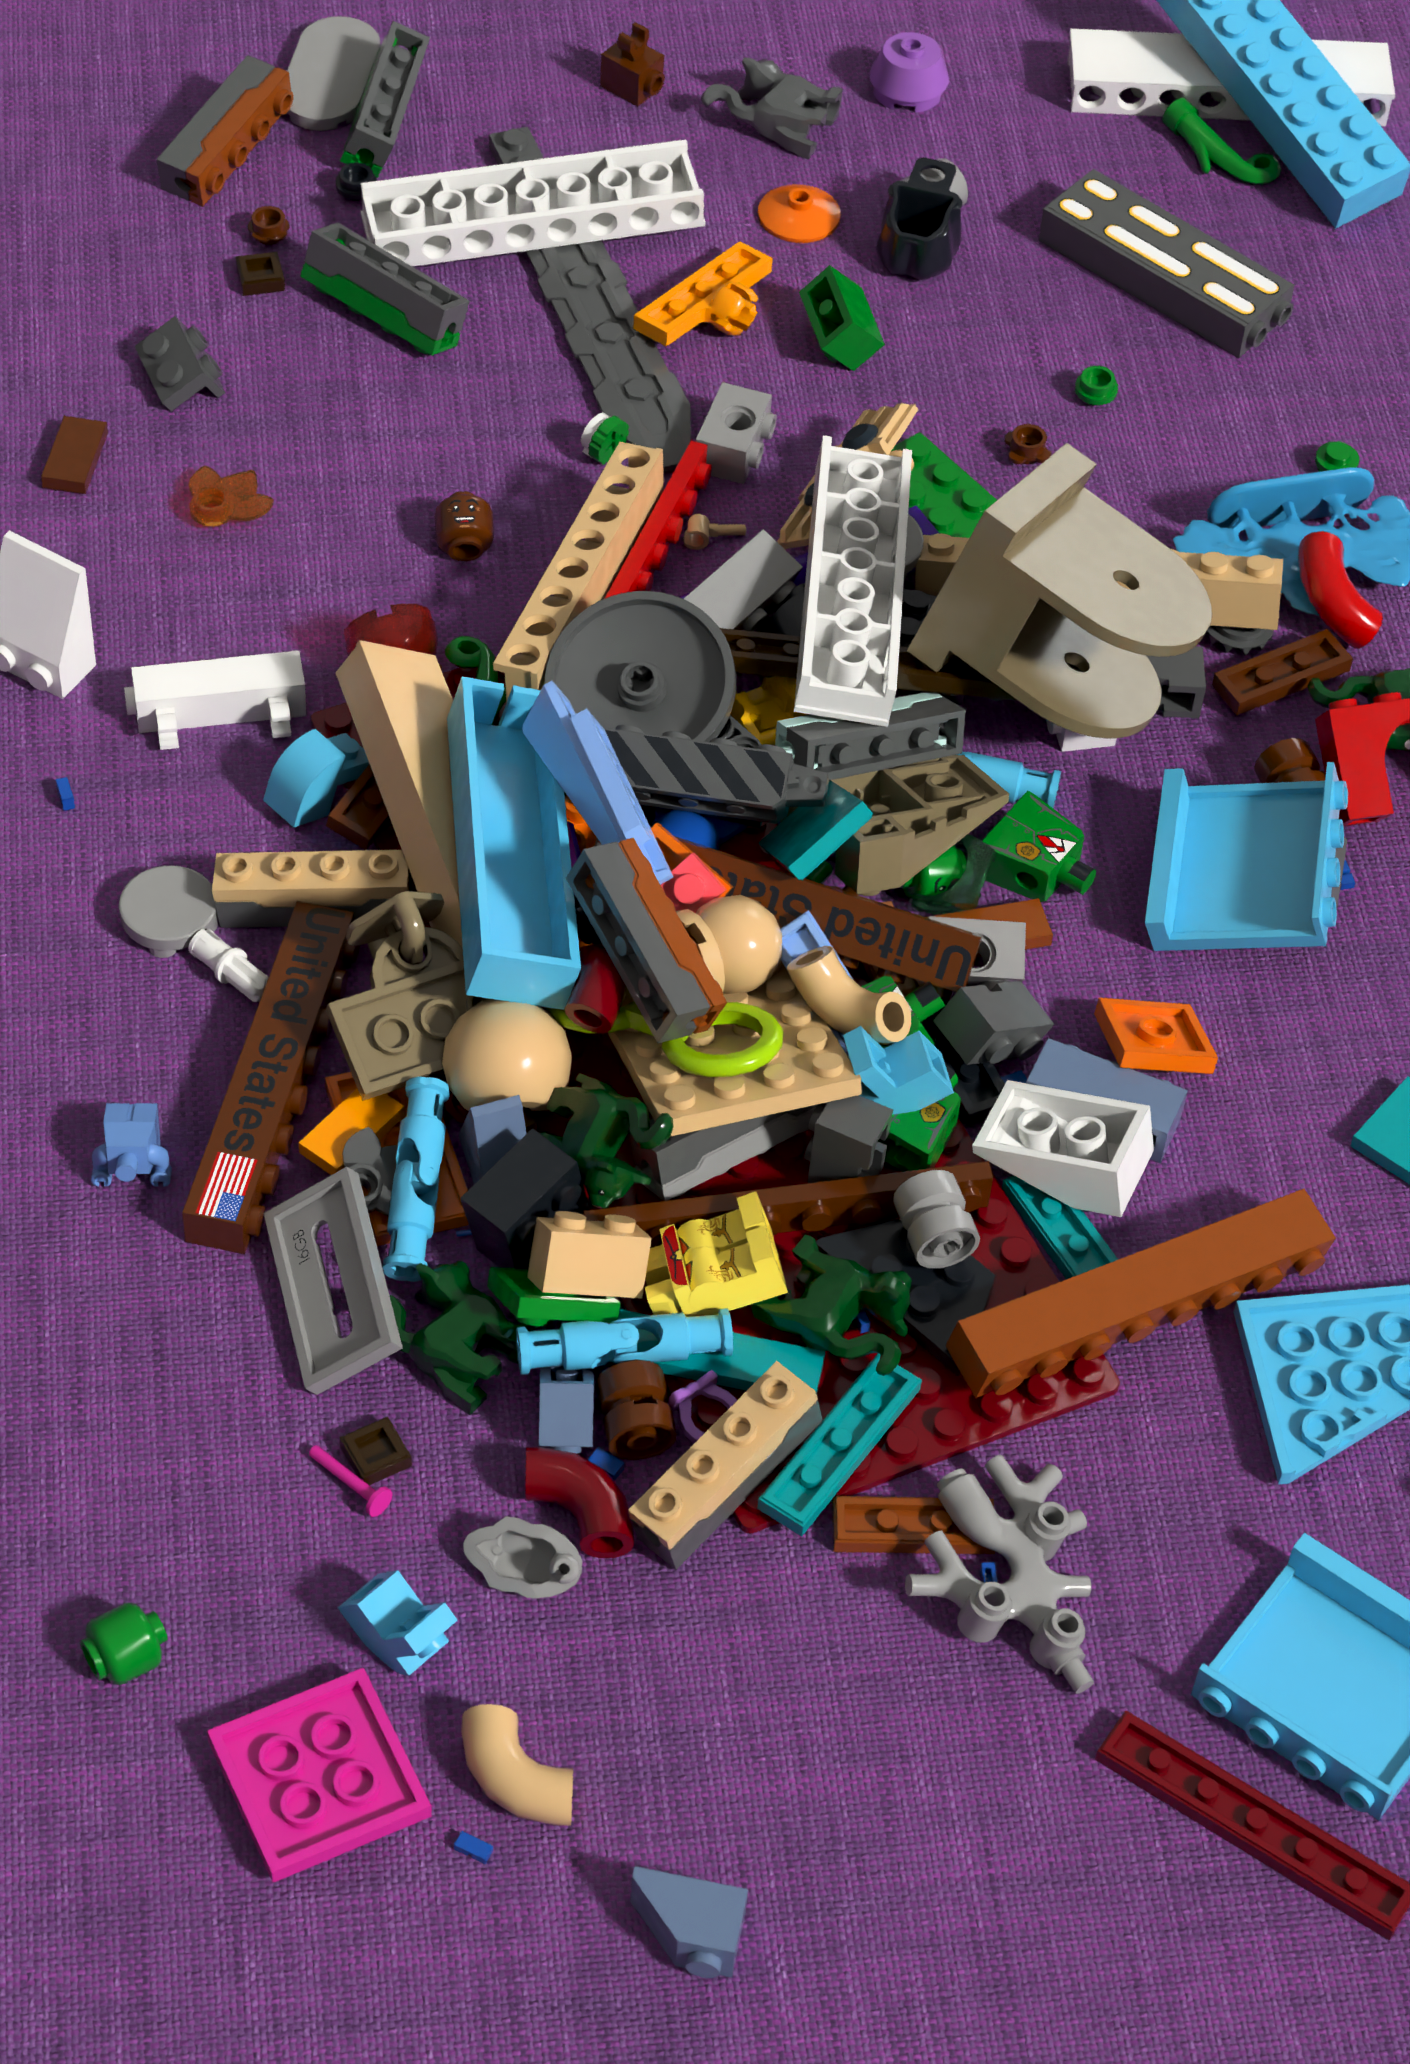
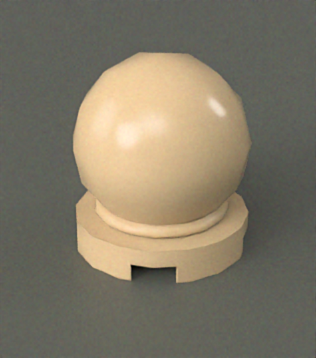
M743 895L714 898L699 907L696 913L689 909L676 911L690 938L697 944L699 954L713 978L719 983L723 994L750 992L771 979L782 958V932L775 916L758 901Z

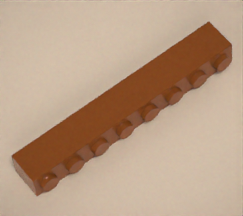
M1304 1188L959 1320L945 1346L975 1398L993 1391L996 1395H1003L1017 1388L1028 1377L1039 1374L1042 1378L1049 1377L1062 1370L1069 1361L1082 1356L1085 1360L1095 1359L1108 1351L1112 1344L1125 1339L1129 1343L1138 1342L1150 1335L1158 1326L1168 1322L1172 1326L1181 1325L1192 1319L1199 1310L1212 1305L1215 1309L1224 1308L1236 1301L1242 1293L1252 1289H1256L1258 1293L1265 1292L1280 1283L1285 1276L1295 1272L1299 1276L1308 1275L1325 1263L1326 1259L1324 1256L1336 1237Z

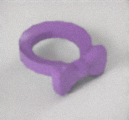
M713 1370L703 1375L696 1382L688 1384L685 1388L674 1391L668 1400L669 1407L672 1410H679L681 1430L693 1444L704 1434L694 1425L691 1419V1400L693 1398L704 1395L707 1398L723 1403L728 1409L737 1401L730 1392L716 1385L718 1376Z

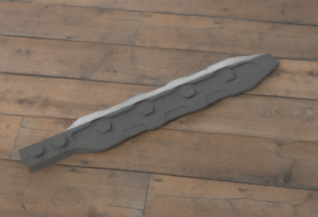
M528 127L489 134V148L498 165L544 159ZM602 240L525 251L538 276L537 284L546 302L552 304L566 332L565 340L574 358L580 360L594 388L593 397L601 413L603 412L609 417L617 416L629 425L626 443L663 449V473L675 470L691 441L690 403L675 374L669 372L654 340L633 329L634 314L638 310L625 287L627 281L617 262L611 260Z

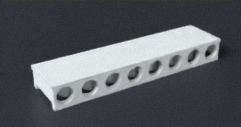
M1070 29L1068 66H1070L1072 92L1071 112L1163 116L1169 105L1162 103L1159 97L1164 91L1171 90L1175 98H1185L1199 111L1200 118L1250 120L1183 34ZM1312 40L1361 102L1368 99H1379L1380 110L1371 115L1380 126H1386L1391 102L1395 98L1388 43ZM1091 86L1093 92L1101 97L1096 101H1085L1080 97L1079 92L1083 88ZM1131 88L1132 93L1141 99L1135 103H1126L1120 99L1119 95L1123 90ZM1210 92L1211 96L1221 103L1213 107H1207L1200 103L1199 98L1204 93Z
M686 139L361 183L363 207L361 218L367 240L412 267L705 226L703 216L704 193L698 187L688 156Z
M823 435L815 470L794 712L888 727L897 691L912 450L903 449L902 456L896 457L831 446L832 437Z

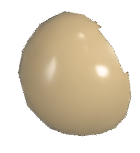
M487 999L481 1001L457 1019L445 1039L442 1065L449 1089L467 1111L475 1106L516 1095L520 1096L523 1107L530 1108V1111L548 1110L546 1107L554 1088L568 1087L572 1054L565 1030L546 1009L527 1003Z

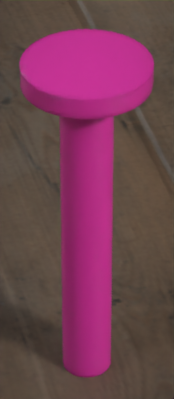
M318 1445L311 1448L309 1451L311 1458L368 1501L366 1512L370 1516L376 1517L386 1510L393 1496L389 1488L373 1489Z

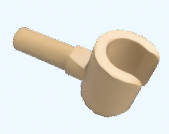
M694 514L688 520L687 530L684 533V544L693 550L703 549L708 545L709 537L745 536L746 525H718L717 523H710L705 515Z

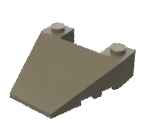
M951 755L831 780L861 799L874 813L873 817L836 850L835 875L858 895L874 896L882 890L899 888L1009 802V793L964 755ZM789 807L787 817L798 807Z

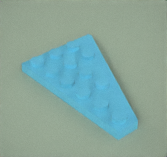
M1410 1285L1236 1301L1233 1313L1278 1484L1291 1483L1410 1410Z

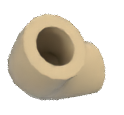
M823 946L815 948L798 956L788 964V973L809 1008L838 1032L846 1034L861 1026L877 1043L885 1044L899 1042L909 1033L911 1011L904 997L897 992L873 993L859 986L846 973L833 947Z
M484 1704L470 1707L464 1711L461 1732L467 1766L486 1796L518 1818L551 1825L571 1826L573 1768H560L539 1764L527 1756L519 1743L518 1716L512 1709L501 1705Z

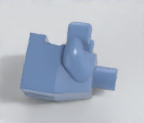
M106 1103L103 1120L105 1143L96 1147L92 1152V1184L99 1187L100 1182H104V1187L111 1184L113 1174H116L119 1180L129 1182L136 1177V1174H150L151 1172L150 1182L153 1186L158 1187L159 1182H163V1187L168 1186L171 1181L172 1167L170 1166L168 1151L160 1146L158 1103Z

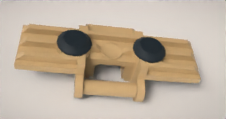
M899 403L894 408L883 406L878 411L864 410L853 427L846 433L842 443L836 447L901 457L903 451H892V449L912 421L918 408L915 404ZM913 458L911 461V471L914 468ZM815 475L799 496L800 503L780 530V538L777 543L784 549L809 545Z

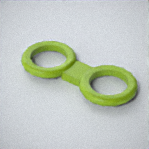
M634 1001L621 1007L613 1027L608 1033L632 1028L653 1036ZM727 1002L711 1026L735 1024L748 1027L761 1036L754 1045L743 1051L731 1054L711 1055L697 1052L686 1046L685 1041L689 1036L662 1042V1050L673 1065L687 1073L705 1077H732L753 1072L771 1062L782 1048L783 1028L771 1013L758 1006L739 1002ZM544 1007L566 1029L584 1033H595L575 1024L568 1018L565 1009Z

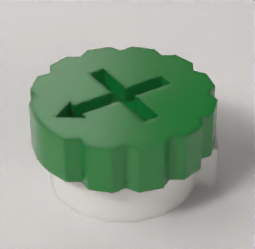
M603 412L597 414L587 424L582 434L581 444L584 447L582 452L599 463L605 464L609 461L618 443L626 442L629 434V425L617 416L609 417Z

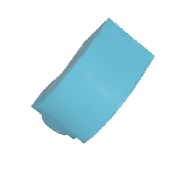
M316 729L303 734L282 753L273 767L263 801L292 827L328 816L337 786L358 779L369 765L364 748L346 733L328 739Z
M861 1026L843 1035L849 1053L848 1058L852 1063L854 1073L861 1077L862 1095L860 1096L893 1109V1114L923 1109L954 1093L942 1053L920 1031L886 1048L877 1043Z
M398 1570L377 1574L338 1607L361 1641L389 1668L406 1676L413 1673L449 1642L443 1632L457 1621V1618L445 1602L423 1605Z

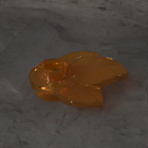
M203 466L189 480V490L193 496L189 505L190 515L195 522L204 526H220L230 520H255L270 511L274 504L273 498L257 494V477L254 470L220 478L219 474L212 468Z

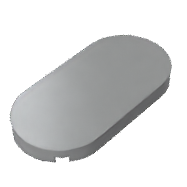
M336 16L318 20L310 24L302 32L287 70L290 76L291 91L293 92V103L287 112L290 115V121L305 129L328 131L338 128L337 123L347 120L348 124L354 120L375 57L380 48L379 35L371 25L356 18Z

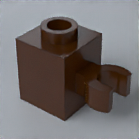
M635 22L632 24L631 37L623 32L620 33L618 41L601 54L600 86L638 107L651 96H655L660 92L664 85L665 76L663 74L664 55L647 46L649 30Z

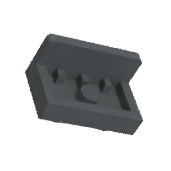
M174 316L134 346L161 402L170 411H173L205 386L218 398L225 393L219 377L223 375L222 370L211 355L205 352V349L209 347L208 342L194 325L187 328Z

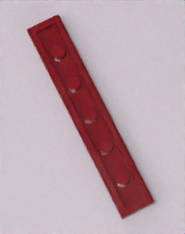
M1125 1710L1097 1750L1095 1760L1385 1939L1390 1941L1410 1909V1883L1127 1710Z

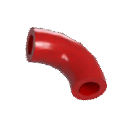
M1312 532L1300 541L1298 548L1300 578L1310 603L1324 623L1343 641L1354 649L1362 648L1378 633L1382 625V613L1365 600L1350 581L1344 566V547L1342 541L1330 532Z

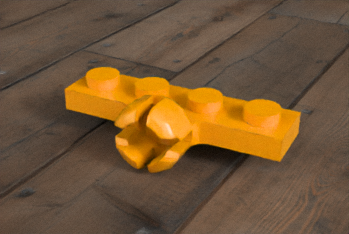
M739 241L634 314L633 329L666 347L702 322L712 323L715 329L727 335H741L743 331L749 329L757 315L756 306L751 301L757 302L758 296L750 287L772 272L773 258Z

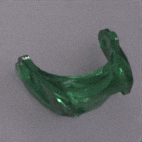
M967 834L957 842L966 847L968 854L966 869L960 880L949 890L937 895L926 896L912 893L909 899L911 907L917 911L932 914H948L977 908L981 897L980 892L992 862H995L997 857L994 849L980 839Z

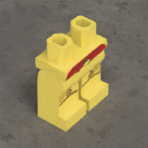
M756 1191L738 1197L739 1209L710 1220H690L682 1224L678 1230H676L674 1224L659 1229L663 1244L650 1248L645 1278L648 1285L645 1287L646 1296L654 1315L683 1312L686 1317L717 1315L719 1309L728 1308L731 1311L788 1293L772 1229Z

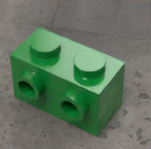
M831 265L799 291L820 348L831 362L837 363L839 361L852 371H855L885 345L862 287Z

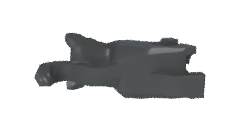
M744 57L742 65L746 72L745 84L738 92L728 85L713 84L701 95L703 105L709 106L715 101L726 102L733 117L753 126L758 133L775 141L786 150L809 160L816 150L817 143L807 139V135L813 125L822 127L824 125L832 126L839 116L843 89L832 87L824 90L801 76L784 73L772 60L761 59L756 61L752 58ZM742 100H759L755 105L748 106L742 102Z

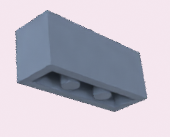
M1050 1038L1047 1039L1026 1081L1027 1084L1149 1105L1154 1146L1150 1160L1161 1163L1181 1121L1188 1090L1175 1086L1167 1080L1157 1079L1130 1068H1120L1115 1061L1103 1059L1082 1051L1074 1045L1063 1044Z

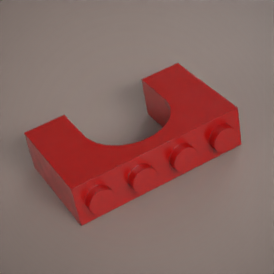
M1400 692L1376 696L1373 698L1372 704L1357 705L1356 699L1335 701L1328 704L1329 710L1315 718L1324 772L1326 774L1327 762H1334L1339 781H1346L1347 809L1339 811V819H1342L1344 827L1379 822L1394 814L1385 767V751L1389 738L1398 726L1410 724V698L1402 699Z

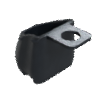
M925 157L918 158L908 182L896 181L889 186V197L882 218L881 233L876 245L877 254L889 272L925 280L946 272L951 266L952 259L956 255L961 242L960 208L962 207V200L958 194L949 191L956 174V166L954 164ZM934 168L942 171L945 177L940 181L931 182L925 180L921 176V172L925 169Z

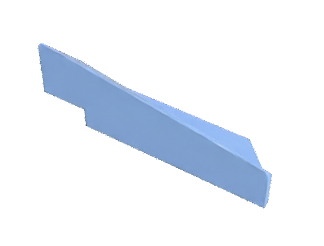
M552 680L544 684L524 721L523 734L602 845L613 842L619 843L622 840L634 838L643 855L649 860L653 873L660 885L672 879L674 876L604 728L587 708L576 714L568 698Z

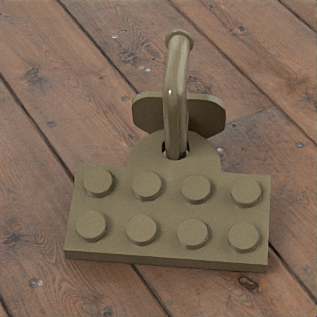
M414 891L401 892L350 923L346 933L348 944L352 946L368 944L374 959L369 976L372 989L328 1003L326 1012L362 1101L406 1086V1081L411 1078L436 1077L445 1074L442 1060L447 1035L461 1015L481 1001L488 999L466 995L463 949L460 944L445 932L424 926V924L432 921L441 913L445 903L441 894Z

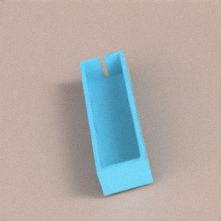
M1156 0L1335 229L1402 195L1410 173V162L1280 0Z
M462 676L447 716L466 995L564 1010L581 970L574 892L566 880L572 868L565 795L562 787L522 731L524 721L541 690L513 685L498 726H494L492 722L504 692V684Z

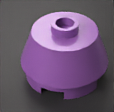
M903 32L888 38L869 71V78L873 85L875 98L882 105L893 110L894 103L902 106H915V112L929 110L940 102L941 94L946 90L949 83V74L940 46L929 36L915 32Z

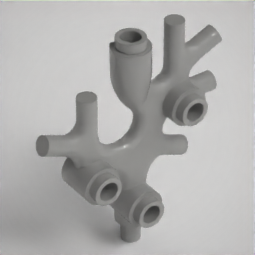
M1003 1455L990 1459L986 1463L985 1468L1013 1509L1014 1518L1004 1519L996 1513L989 1497L973 1474H967L963 1468L948 1473L937 1484L940 1490L938 1495L940 1502L956 1526L969 1539L985 1548L996 1551L1008 1561L1011 1568V1576L1008 1581L1002 1584L997 1582L983 1583L974 1578L960 1560L943 1531H937L928 1536L924 1543L937 1562L940 1571L938 1574H907L905 1579L907 1596H936L946 1598L957 1604L960 1608L957 1616L958 1627L965 1637L974 1642L985 1643L991 1641L1009 1619L1022 1622L1034 1634L1030 1641V1652L1036 1662L1045 1668L1052 1669L1055 1675L1063 1673L1076 1694L1084 1692L1094 1684V1680L1082 1663L1085 1654L1080 1645L1085 1638V1627L1079 1614L1071 1609H1057L1056 1604L1057 1600L1063 1597H1089L1091 1593V1580L1087 1575H1063L1056 1573L1045 1562L1055 1556L1067 1536L1084 1530L1087 1527L1086 1517L1081 1510L1075 1509L1067 1512L1059 1503L1044 1502L1048 1494L1062 1480V1472L1057 1466L1047 1464L1031 1482L1024 1483L1017 1478Z

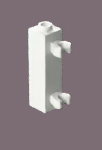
M300 651L131 667L133 687H124L127 715H137L139 733L158 731L160 750L179 748L177 729L270 720L273 738L290 737L291 728L289 720L292 717L306 716L305 682Z

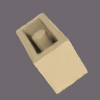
M569 1211L555 1212L554 1218L536 1217L527 1278L542 1293L642 1298L652 1238L636 1224L635 1219L623 1215H606L604 1221L586 1220V1216Z

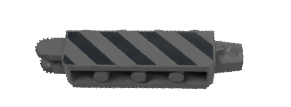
M618 725L615 729L604 728L640 805L777 824L787 817L789 807H824L829 784L828 773L795 764L792 753H786L781 747L769 744L759 745L758 748L738 746L736 742L725 738H713L710 742L691 740L689 736L674 731L664 732L663 735L647 734L641 729L630 725Z

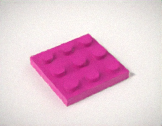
M364 1667L207 1730L210 1747L273 1883L432 1817V1806Z

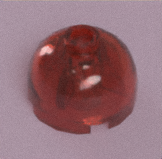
M418 604L390 605L392 614L377 617L376 610L366 612L354 619L344 629L345 647L348 656L355 649L359 640L436 656L438 636L435 622L432 619L430 610Z

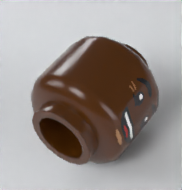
M461 491L452 494L437 506L434 514L436 542L439 549L452 559L472 561L479 558L492 546L494 540L493 513L490 504L483 498L475 496L470 492Z

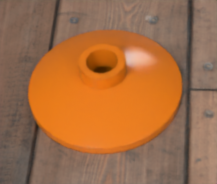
M791 184L775 188L761 199L758 207V218L762 227L776 238L793 243H810L822 240L831 235L840 223L841 212L836 200L827 192L809 185Z

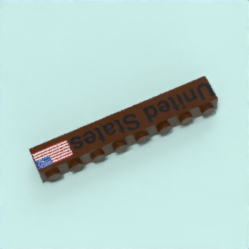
M676 837L733 886L726 896L743 895L758 901L775 916L780 929L809 910L845 966L857 969L859 961L878 967L876 976H891L894 982L900 984L905 983L906 977L925 983L930 981L940 997L950 1000L952 999L953 992H957L961 987H967L983 937L982 935L806 878L798 880L790 873ZM596 838L594 847L602 845L598 838Z
M300 901L296 902L182 1211L185 1242L245 1254L251 1235H260L265 1218V1206H262L266 1194L273 1195L275 1193L280 1172L279 1165H277L280 1154L287 1155L290 1151L294 1127L291 1125L294 1114L302 1115L308 1093V1088L305 1086L308 1075L315 1076L317 1074L321 1059V1047H318L322 1037L329 1038L333 1028L326 1012L328 1003L334 1002L335 999H343L348 982V971H345L348 961L355 963L359 955L361 945H349L346 939L348 927L354 921V912Z

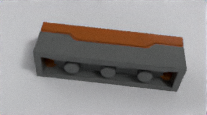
M247 55L156 159L161 189L188 201L191 200L202 207L214 194L219 193L227 178L237 167H241L244 164L248 154L257 143L267 137L274 123L281 115H285L290 110L293 103V92L291 91L289 72L278 67L275 68V66Z
M630 838L619 843L613 842L583 849L567 875L566 880L657 1043L689 1036L692 1033L708 1031L727 1004V1001L723 996L719 983L713 978L699 954L697 944L690 938L676 913L673 902L665 894L653 873L649 860L643 855L635 839Z

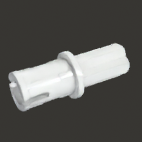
M207 928V930L201 929L189 943V953L210 967L219 982L224 984L230 983L253 1002H260L269 977L247 960V954L241 948L230 947L215 935L211 929Z

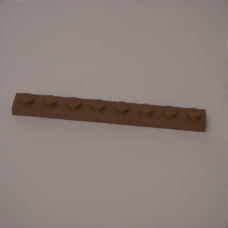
M989 1161L588 1210L584 1211V1216H586V1220L604 1221L605 1216L611 1214L631 1217L652 1238L650 1248L663 1244L660 1228L674 1224L676 1230H678L682 1224L690 1220H710L739 1209L738 1197L756 1191L771 1226L773 1236L777 1233L799 1230L814 1232L831 1226L855 1223L858 1225H870L879 1220L899 1218L893 1203L894 1193L909 1178L931 1170H945L953 1173L966 1201L964 1211L971 1212L978 1208L988 1207L993 1175Z

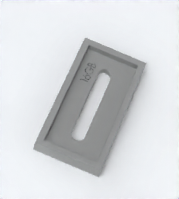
M345 1167L264 1213L306 1390L318 1395L403 1349L362 1185L357 1172L349 1167ZM324 1224L329 1226L353 1324L351 1333L345 1338L341 1337L337 1317L333 1315L335 1308L320 1247L315 1241L317 1240L318 1230Z

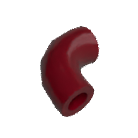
M603 944L583 946L579 948L581 970L565 1006V1013L570 1020L583 1029L601 1034L608 1033L612 1029L626 995V985Z
M526 1447L525 1501L556 1503L569 1510L578 1522L579 1545L581 1550L587 1555L607 1559L617 1558L629 1553L634 1546V1529L628 1512L627 1500L606 1470L577 1453L544 1447Z

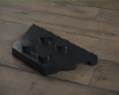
M900 1218L822 1237L816 1241L819 1252L838 1258L854 1260L873 1273L884 1271L906 1272L912 1280L909 1290L910 1305L903 1317L908 1328L907 1334L958 1377L961 1375L945 1345L959 1320L983 1312L985 1307H987L996 1275L972 1255L961 1262L944 1268H926L921 1266L915 1258L907 1238L908 1231L902 1225Z

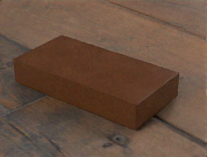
M70 416L63 417L41 476L42 488L81 494L87 493L108 435L107 422Z

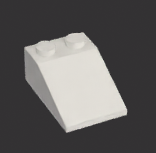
M9 530L3 536L0 550V670L8 671L28 681L36 689L47 691L63 699L96 666L86 569Z
M1007 1080L972 1145L973 1153L1072 1208L1121 1217L1154 1151L1150 1106Z

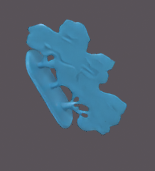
M1360 467L1260 480L1233 486L1222 492L1212 501L1207 510L1209 522L1192 520L1184 528L1183 535L1176 536L1173 539L1178 552L1202 554L1219 552L1224 555L1247 557L1265 555L1270 558L1283 559L1281 593L1290 601L1293 608L1318 616L1319 614L1310 603L1302 584L1298 562L1300 541L1312 532H1330L1342 541L1345 568L1351 566L1376 582L1399 587L1406 586L1410 581V511L1402 499L1393 495L1380 496L1372 501L1371 507L1367 510L1356 508L1369 498L1374 489L1373 475L1370 471ZM1348 513L1351 519L1359 516L1370 525V528L1359 530L1350 525L1344 515ZM1376 513L1379 516V521H1373L1368 518L1367 514ZM1332 516L1323 525L1310 526L1301 522L1302 520ZM1336 519H1340L1343 523V526L1339 529L1334 527ZM1273 525L1271 528H1262L1263 526ZM1246 530L1248 540L1245 542L1241 541L1238 536L1239 532Z

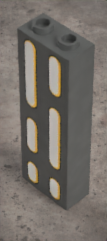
M1095 169L1088 172L1043 208L1039 234L1040 242L1237 358H1240L1251 347H1258L1271 330L1277 325H1284L1292 314L1293 283Z

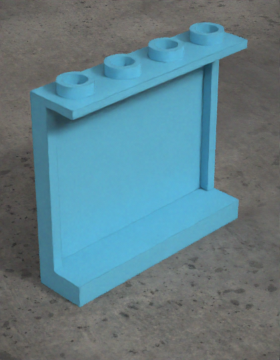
M1327 762L1325 781L1188 786L1183 768L1164 769L1145 917V926L1154 951L1326 946L1328 927H1335L1337 919L1336 901L1334 897H1331L1332 887H1339L1340 862L1338 858H1335L1336 848H1343L1344 825L1342 819H1339V811L1347 809L1348 805L1346 781H1339L1334 762Z
M1304 1532L1293 1546L1286 1567L1209 1666L1204 1663L1200 1666L1191 1696L1199 1700L1201 1706L1210 1714L1216 1717H1224L1244 1730L1247 1736L1258 1746L1266 1749L1271 1748L1292 1762L1296 1770L1303 1776L1311 1780H1319L1340 1794L1343 1801L1351 1808L1360 1812H1367L1377 1820H1380L1410 1778V1600Z

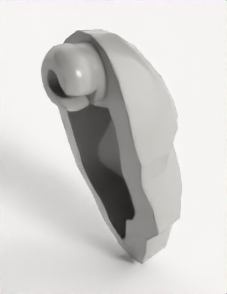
M505 1516L495 1525L482 1527L469 1533L463 1542L465 1556L473 1566L483 1573L489 1587L503 1592H516L526 1598L539 1599L566 1592L577 1584L582 1573V1558L576 1547L560 1532L544 1524H531L520 1518Z

